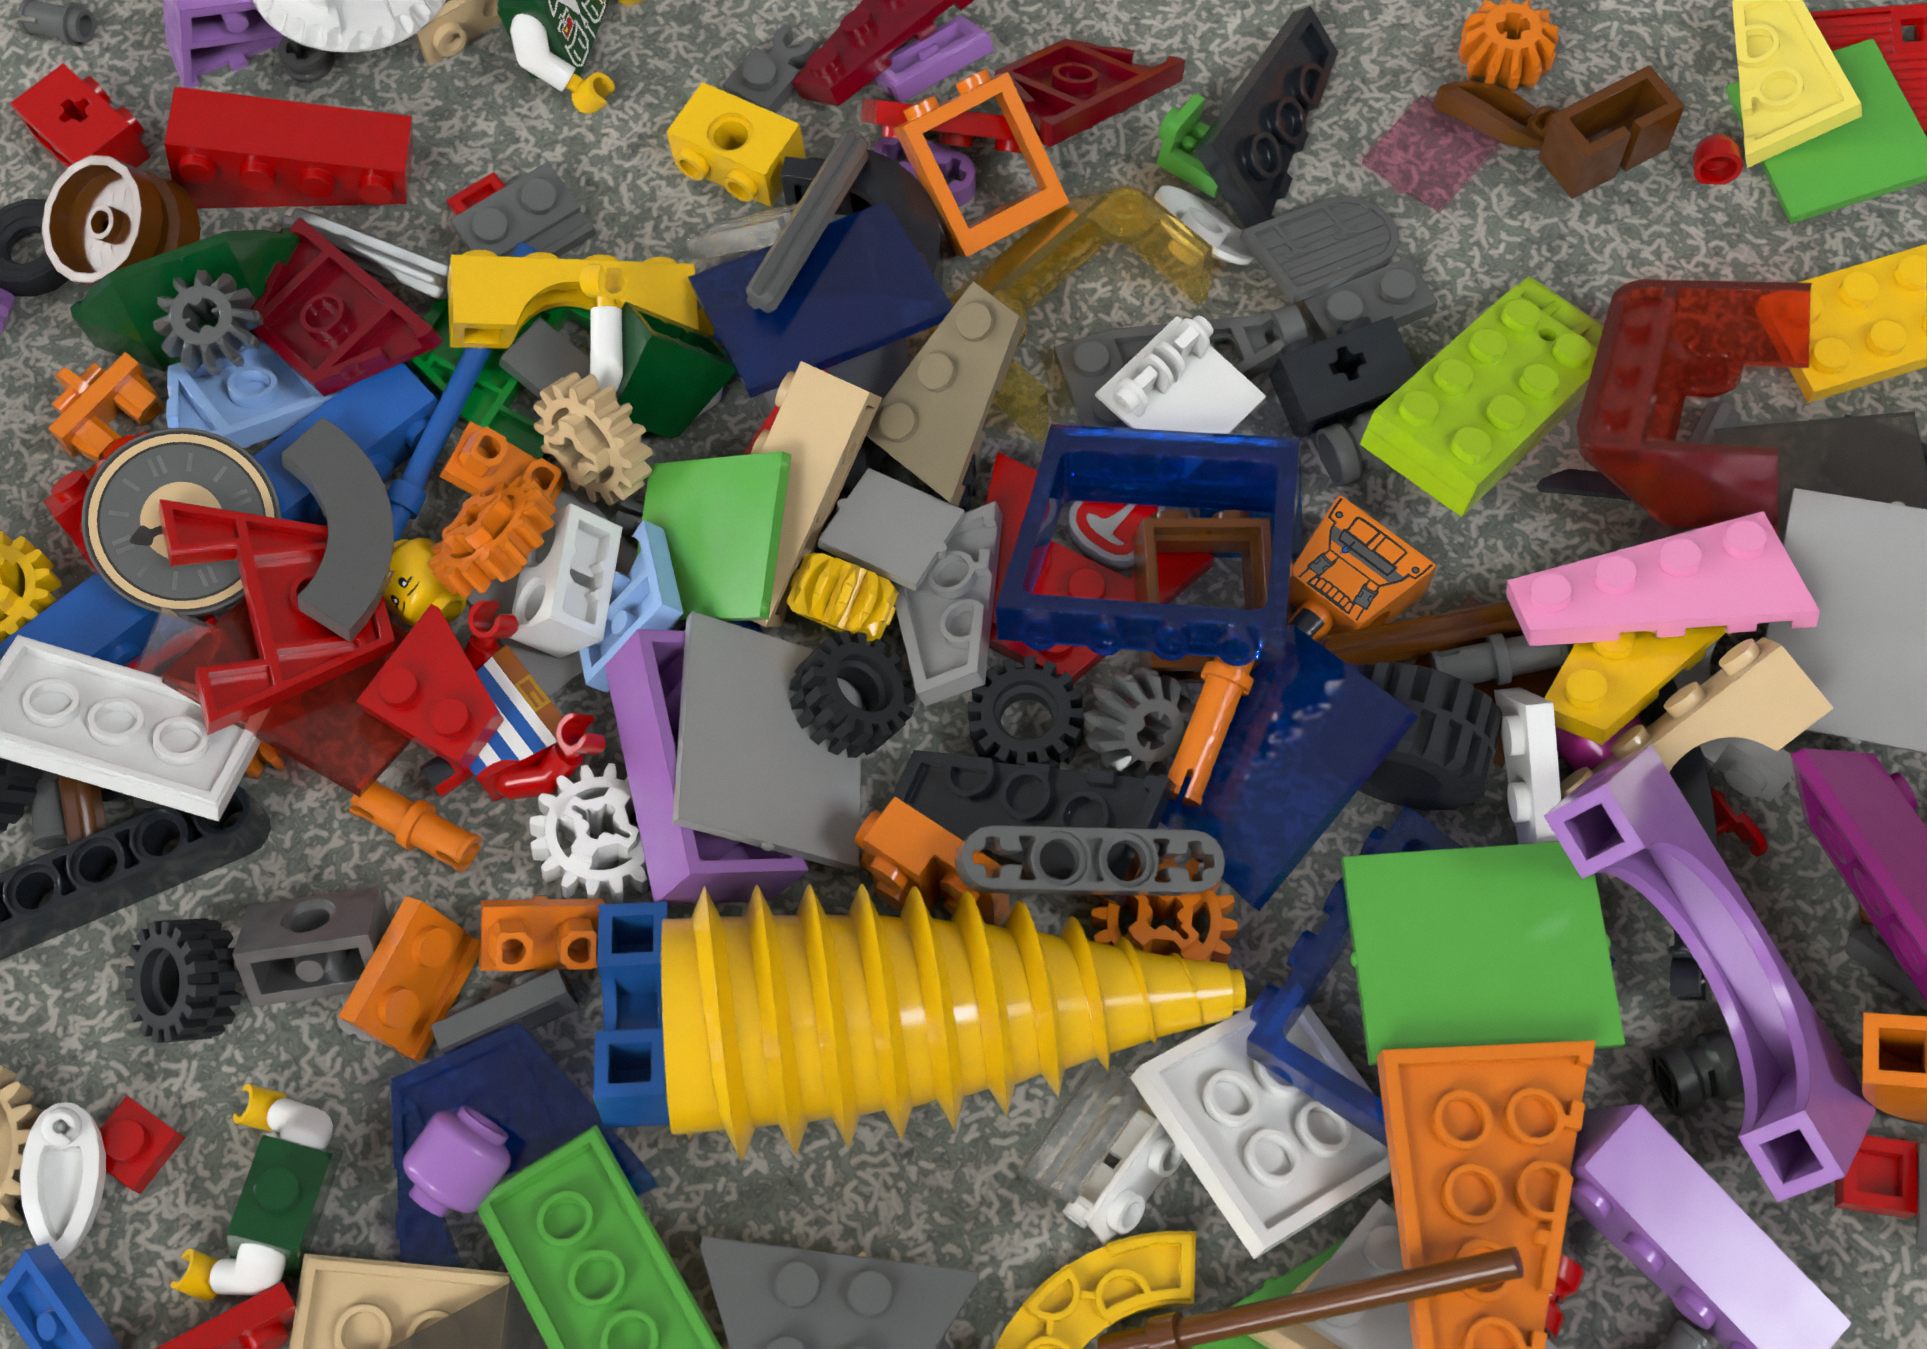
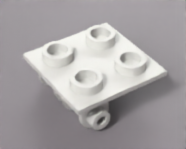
M1199 315L1195 316L1192 320L1188 318L1182 320L1176 316L1095 394L1105 406L1184 478L1266 398L1263 392L1210 346L1209 337L1213 334V328L1204 317Z

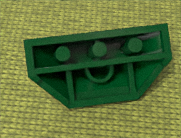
M281 228L278 232L261 229L225 231L109 272L88 291L83 301H77L70 307L71 314L95 347L119 356L126 352L138 363L166 372L168 371V366L181 362V356L171 358L163 351L161 346L167 336L160 335L154 329L153 321L169 315L158 306L157 297L167 296L172 299L176 298L179 292L174 288V278H181L192 287L194 286L195 275L198 269L206 270L214 282L219 276L226 273L236 280L237 289H249L257 300L263 295L266 289V280L275 264L282 262L287 266L301 240L290 232L291 228ZM216 317L213 321L203 319L199 327L202 328L204 325L215 327L219 318Z

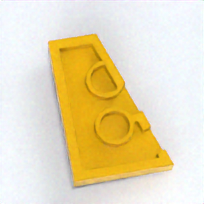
M1725 625L1686 628L1685 636L1656 638V633L1634 631L1621 632L1620 638L1617 641L1575 643L1544 698L1553 702L1555 727L1603 745L1657 699L1659 690L1683 669L1689 671L1705 657L1707 648L1726 633Z

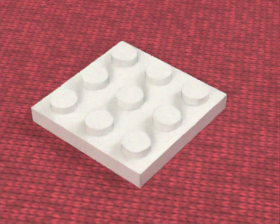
M1294 984L1233 1015L1231 1019L1224 1020L1140 1065L1130 1077L1253 1259L1261 1256L1391 1175L1382 1104Z

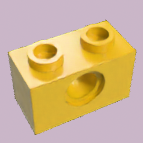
M704 82L699 85L666 131L675 165L683 174L698 181L706 178L724 186L732 196L741 201L750 202L756 200L769 207L774 205L783 191L780 174L785 156L806 158L799 123Z

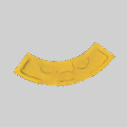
M1162 1231L1127 1237L1108 1243L1106 1246L1087 1253L1074 1262L1065 1265L1043 1282L1023 1303L1004 1329L994 1349H1082L1103 1330L1132 1315L1160 1308L1191 1307L1194 1304L1196 1231Z

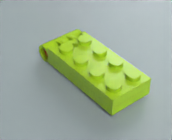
M1528 276L1519 285H1514L1374 410L1360 445L1457 515L1463 517L1585 397L1606 380L1627 353L1630 342L1533 277Z

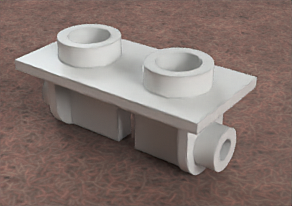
M1145 1099L1138 1108L1130 1106L1123 1119L1103 1144L1104 1149L1120 1160L1116 1167L1113 1169L1094 1157L1073 1187L1065 1195L1069 1202L1062 1212L1078 1226L1085 1229L1088 1225L1104 1246L1119 1240L1122 1234H1127L1135 1228L1144 1213L1145 1203L1164 1177L1170 1176L1177 1170L1184 1158Z

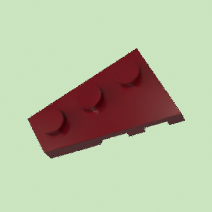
M862 0L853 11L841 20L839 28L825 44L810 55L807 64L793 79L792 84L799 96L806 100L840 106L892 65L890 54L898 47L914 38L922 42L937 30L934 19L953 4L962 11L974 0Z

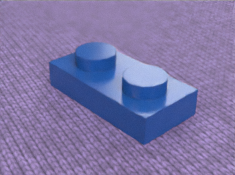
M46 1243L26 1249L0 1285V1306L29 1349H122L109 1327L98 1315L50 1244Z

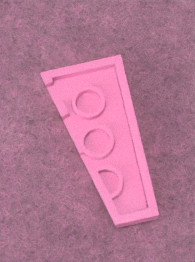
M1764 511L1507 580V598L1529 646L1617 641L1620 638L1621 632L1634 631L1656 633V638L1685 636L1686 628L1725 625L1726 633L1756 631L1757 623L1790 621L1791 629L1817 627L1820 614L1818 606Z

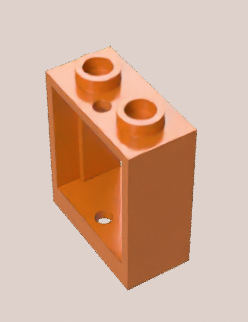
M987 68L957 82L955 85L959 95L940 105L935 95L905 109L903 113L907 122L893 128L919 182L925 188L935 206L939 223L953 252L959 257H968L1070 203L1009 73L1005 72L991 77ZM995 96L1038 187L966 224L923 133Z

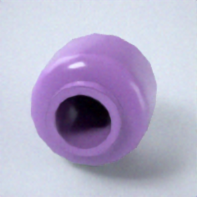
M462 1105L457 1113L454 1111L437 1112L404 1156V1171L415 1184L410 1190L409 1196L421 1207L439 1217H444L449 1209L462 1213L477 1211L510 1166V1154L504 1146V1143L509 1138L508 1134L492 1120L465 1105Z

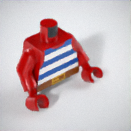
M481 600L470 608L468 625L474 635L470 636L464 652L471 661L504 721L466 772L438 755L419 767L442 798L473 776H475L493 801H498L504 797L511 800L539 797L541 793L553 795L557 792V777L563 775L569 778L583 762L584 755H597L603 752L606 747L603 735L593 733L584 735L586 728L594 722V716L579 713H569L562 716L508 645L500 649L497 639L512 637L517 632L519 624L514 614H500L493 622L494 614L499 609L498 601Z

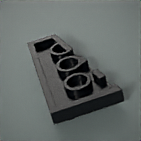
M1311 6L1294 11L1194 149L1245 229L1275 218L1272 213L1277 200L1286 198L1293 179L1287 173L1293 155L1302 152L1309 135V132L1306 130L1308 113L1311 110L1318 109L1338 54L1336 47Z
M914 750L889 803L894 796L961 840L978 829L988 826L1157 829L1176 785L1170 777L1146 775V778L1119 776L1115 771L1088 769L1087 772L1054 769L1050 764L1025 762V765L995 762L992 758ZM987 841L982 851L1016 865H1023V856L1027 842L1020 841L1023 851L1016 855L994 854L992 843ZM1049 842L1044 845L1040 852L1039 860L1045 874L1052 879H1067L1074 868V858L1069 848L1058 842ZM1117 843L1108 852L1107 863L1111 873L1119 880H1134L1141 865L1136 850L1128 844ZM1127 895L1092 896L1122 907Z

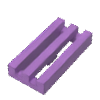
M959 15L938 27L935 32L922 42L915 40L890 54L892 65L873 79V81L879 88L883 86L884 91L888 95L894 94L895 100L902 103L994 51L990 35L964 16Z

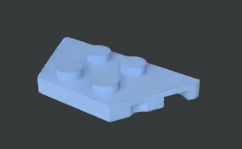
M257 338L260 341L259 348L249 349L242 346L237 351L244 358V366L236 367L225 358L223 359V369L220 376L211 375L206 370L204 363L195 372L186 370L181 365V362L168 366L167 387L169 399L166 406L168 428H194L215 433L245 448L284 434L343 389L324 397Z

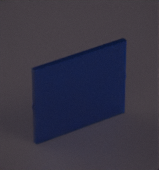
M886 201L828 223L779 306L771 313H765L759 308L753 309L747 303L746 287L772 245L688 277L690 286L714 329L715 340L722 344L750 398L778 388L789 371L796 373L801 361L824 370L939 325L954 307L926 265L925 256L917 251Z
M1293 624L1250 675L1254 679L1249 695H1241L1236 712L1229 725L1202 796L1201 806L1197 808L1181 804L1191 780L1190 777L1186 776L1176 801L1169 800L1160 820L1169 830H1196L1205 832L1216 839L1223 850L1225 859L1224 872L1221 878L1258 911L1262 909L1418 718L1409 708L1360 674V669L1356 664L1345 663ZM1194 858L1197 862L1203 863V859Z

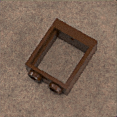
M1164 510L1151 514L1150 518H1143L1133 536L1139 668L1148 667L1156 671L1159 676L1167 675L1179 683H1205L1200 675L1207 661H1214L1220 642L1161 641L1157 553L1241 552L1245 612L1249 613L1246 620V633L1248 635L1255 616L1261 617L1270 624V629L1264 637L1249 675L1254 679V682H1266L1280 667L1270 518H1250V513L1242 510L1221 511L1214 514L1212 518H1188V514L1184 511Z

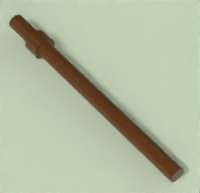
M1513 1246L1184 1317L1179 1311L1156 1315L1148 1318L1146 1326L1100 1335L1097 1344L1098 1349H1191L1193 1346L1519 1279L1524 1277V1268L1519 1251Z

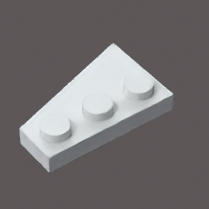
M1520 687L1494 690L1496 705L1502 711L1501 738L1509 782L1507 789L1508 807L1511 819L1516 826L1518 844L1558 842L1559 840L1544 817L1546 813L1561 802L1553 702Z

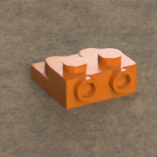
M894 796L882 813L878 810L873 811L860 826L854 840L857 846L865 850L860 860V866L871 873L873 882L877 884L874 887V892L894 909L902 911L912 886H916L929 912L942 896L946 899L943 906L953 916L965 891L970 892L975 899L984 923L999 926L1010 911L1009 893L978 892L962 882L956 871L955 856L957 848L963 840ZM980 851L972 856L974 864L985 866L987 877L992 878L994 870L1001 867L1000 864Z

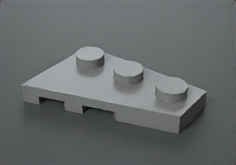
M996 501L964 513V519L947 543L946 557L935 561L916 592L890 580L899 592L895 607L916 694L925 707L985 685L1003 514Z

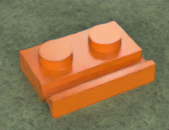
M405 896L338 1017L380 1043L398 1051L400 1055L421 1063L435 1038L430 1025L446 1018L447 1012L451 1009L479 957L480 940L465 933V929L425 902Z

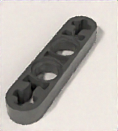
M988 826L978 829L963 839L957 848L955 856L956 871L962 882L972 890L983 893L1189 896L1204 892L1216 885L1223 875L1225 865L1222 848L1216 839L1207 833L1196 830ZM986 841L992 843L993 853L997 855H1016L1023 851L1020 841L1027 842L1023 856V865L1007 864L994 870L992 878L987 877L984 865L974 864L972 856L985 848ZM1046 843H1062L1073 854L1074 868L1067 879H1052L1041 868L1040 852ZM1154 843L1159 844L1158 852ZM1114 844H1128L1138 853L1141 866L1140 872L1134 880H1119L1109 870L1107 856ZM1188 846L1191 847L1192 857L1203 859L1204 870L1193 874L1192 881L1189 880V872L1185 868L1167 867L1157 872L1159 858L1172 859L1187 852ZM1022 866L1024 868V873L1027 880H1021L1019 878L1020 873L1022 871ZM1156 874L1158 875L1160 882L1155 881Z

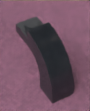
M867 149L869 158L835 214L857 217V219L871 226L882 238L876 265L880 299L937 307L943 281V254L940 226L935 206L925 188L912 173L889 157ZM785 156L780 177L787 208L795 209L825 162V159L817 157L802 159Z

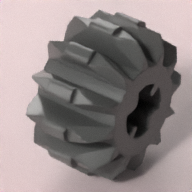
M198 269L195 275L194 286L192 287L183 279L174 278V288L179 292L175 299L167 296L157 297L158 306L169 314L153 321L154 329L160 335L167 336L161 347L171 358L181 356V365L190 372H195L204 363L206 370L211 375L220 376L223 369V359L227 358L236 367H243L245 363L244 358L237 351L242 346L249 349L259 348L260 341L249 332V330L264 324L263 316L258 311L250 309L256 298L247 288L237 289L236 280L229 274L223 273L214 282L206 270ZM216 317L219 318L215 327L210 325H204L202 328L199 327L203 319L213 321Z
M1137 667L1133 675L1124 671L1113 672L1111 691L1103 687L1093 688L1096 698L1101 703L1098 709L1082 713L1086 718V722L1095 726L1085 740L1091 749L1099 753L1098 759L1101 760L1100 763L1104 767L1115 772L1122 771L1128 777L1144 778L1148 770L1156 775H1167L1168 757L1170 755L1176 757L1180 747L1179 744L1189 724L1184 719L1195 708L1189 698L1180 694L1182 686L1179 685L1177 680L1167 675L1159 676L1156 671L1148 667Z

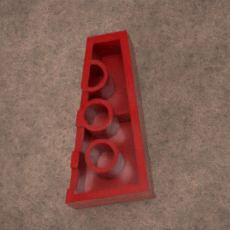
M174 86L164 145L172 180L186 188L197 209L407 203L413 155L412 116Z

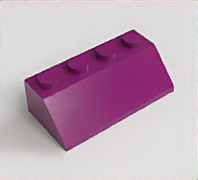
M1802 748L1790 754L1803 816L1807 826L1927 1005V826L1924 825L1914 809L1918 808V804L1911 787L1899 772L1889 775L1874 753Z

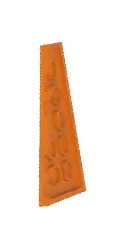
M1596 1040L1382 1050L1376 1056L1403 1270L1513 1246L1518 1249L1524 1268L1523 1278L1408 1301L1413 1349H1545L1548 1333H1544L1550 1294L1555 1292L1573 1177L1570 1175L1577 1132L1582 1128L1586 1104L1582 1102L1587 1069L1592 1065Z

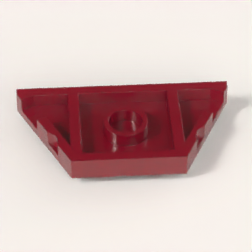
M1063 39L995 70V75L1005 72L1009 73L1040 141L1044 145L1052 147L1084 130L1093 128L1094 125L1118 113L1125 112L1128 108L1183 80L1185 60L1179 57L1168 56L1166 62L1155 67L1133 63L1134 50L1113 46L1103 47L1089 42Z
M301 217L293 223L290 232L298 236L301 242L287 266L282 262L275 264L266 280V289L263 295L256 300L252 310L258 311L263 316L264 323L258 328L251 330L255 336L324 397L435 349L443 342L433 327Z

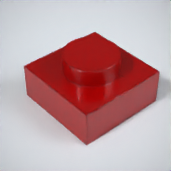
M129 1096L124 1098L99 1129L106 1152V1171L129 1189L139 1194L144 1191L186 1138Z
M1865 1135L1846 1177L1835 1181L1834 1207L1906 1219L1916 1215L1917 1142Z

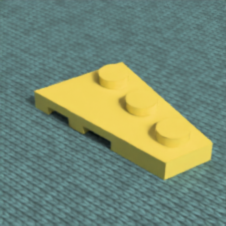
M1803 0L1732 1L1747 168L1862 116L1859 98Z

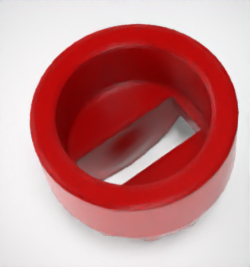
M1720 133L1706 136L1699 141L1693 152L1694 176L1701 184L1725 185L1735 180L1742 172L1741 150L1730 136Z

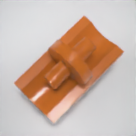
M124 352L106 371L93 362L80 376L66 367H62L55 374L57 381L66 390L51 403L61 415L48 429L60 442L59 446L70 456L75 458L81 453L83 456L98 463L104 459V451L113 442L121 438L118 433L108 426L121 411L143 427L150 424L163 411L165 406L160 396L148 382L140 364Z
M472 421L464 429L454 451L439 475L471 495L484 492L487 496L491 495L496 486L502 481L509 486L519 476H522L525 481L532 478L552 499L551 502L553 504L568 476L561 473L560 468L543 458L536 459L507 442L506 437L487 426L482 428Z
M533 895L532 899L481 900L480 971H524L556 968L584 970L597 968L599 904H605L604 899H548L547 895Z

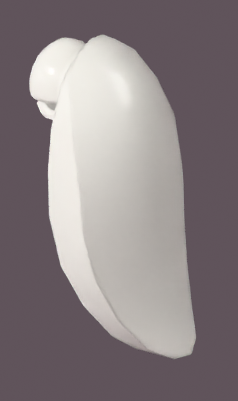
M57 1103L44 1110L38 1116L24 1148L20 1171L21 1201L29 1230L37 1246L49 1243L60 1260L65 1259L78 1248L91 1229L102 1200L106 1180V1152L101 1133L93 1117L74 1103Z

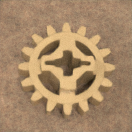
M572 372L539 393L542 399L534 404L533 409L542 419L534 423V429L544 435V444L541 446V449L544 453L554 455L557 460L555 466L561 469V473L566 472L568 474L571 489L576 492L581 487H585L590 501L595 503L603 497L608 505H613L620 499L622 501L645 485L643 480L651 475L652 469L644 460L653 455L652 449L641 443V435L646 430L643 425L632 423L629 415L632 413L633 407L630 403L623 404L622 406L617 403L613 386L609 385L600 390L595 375L589 374L581 379L577 372Z

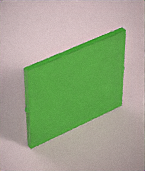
M1559 841L1342 857L1341 867L1353 947L1350 962L1356 969L1369 1065H1377L1376 1056L1382 1050L1593 1040H1596L1595 1049L1616 1048L1625 1045L1609 955L1611 941L1605 932L1596 876L1594 873L1582 879Z

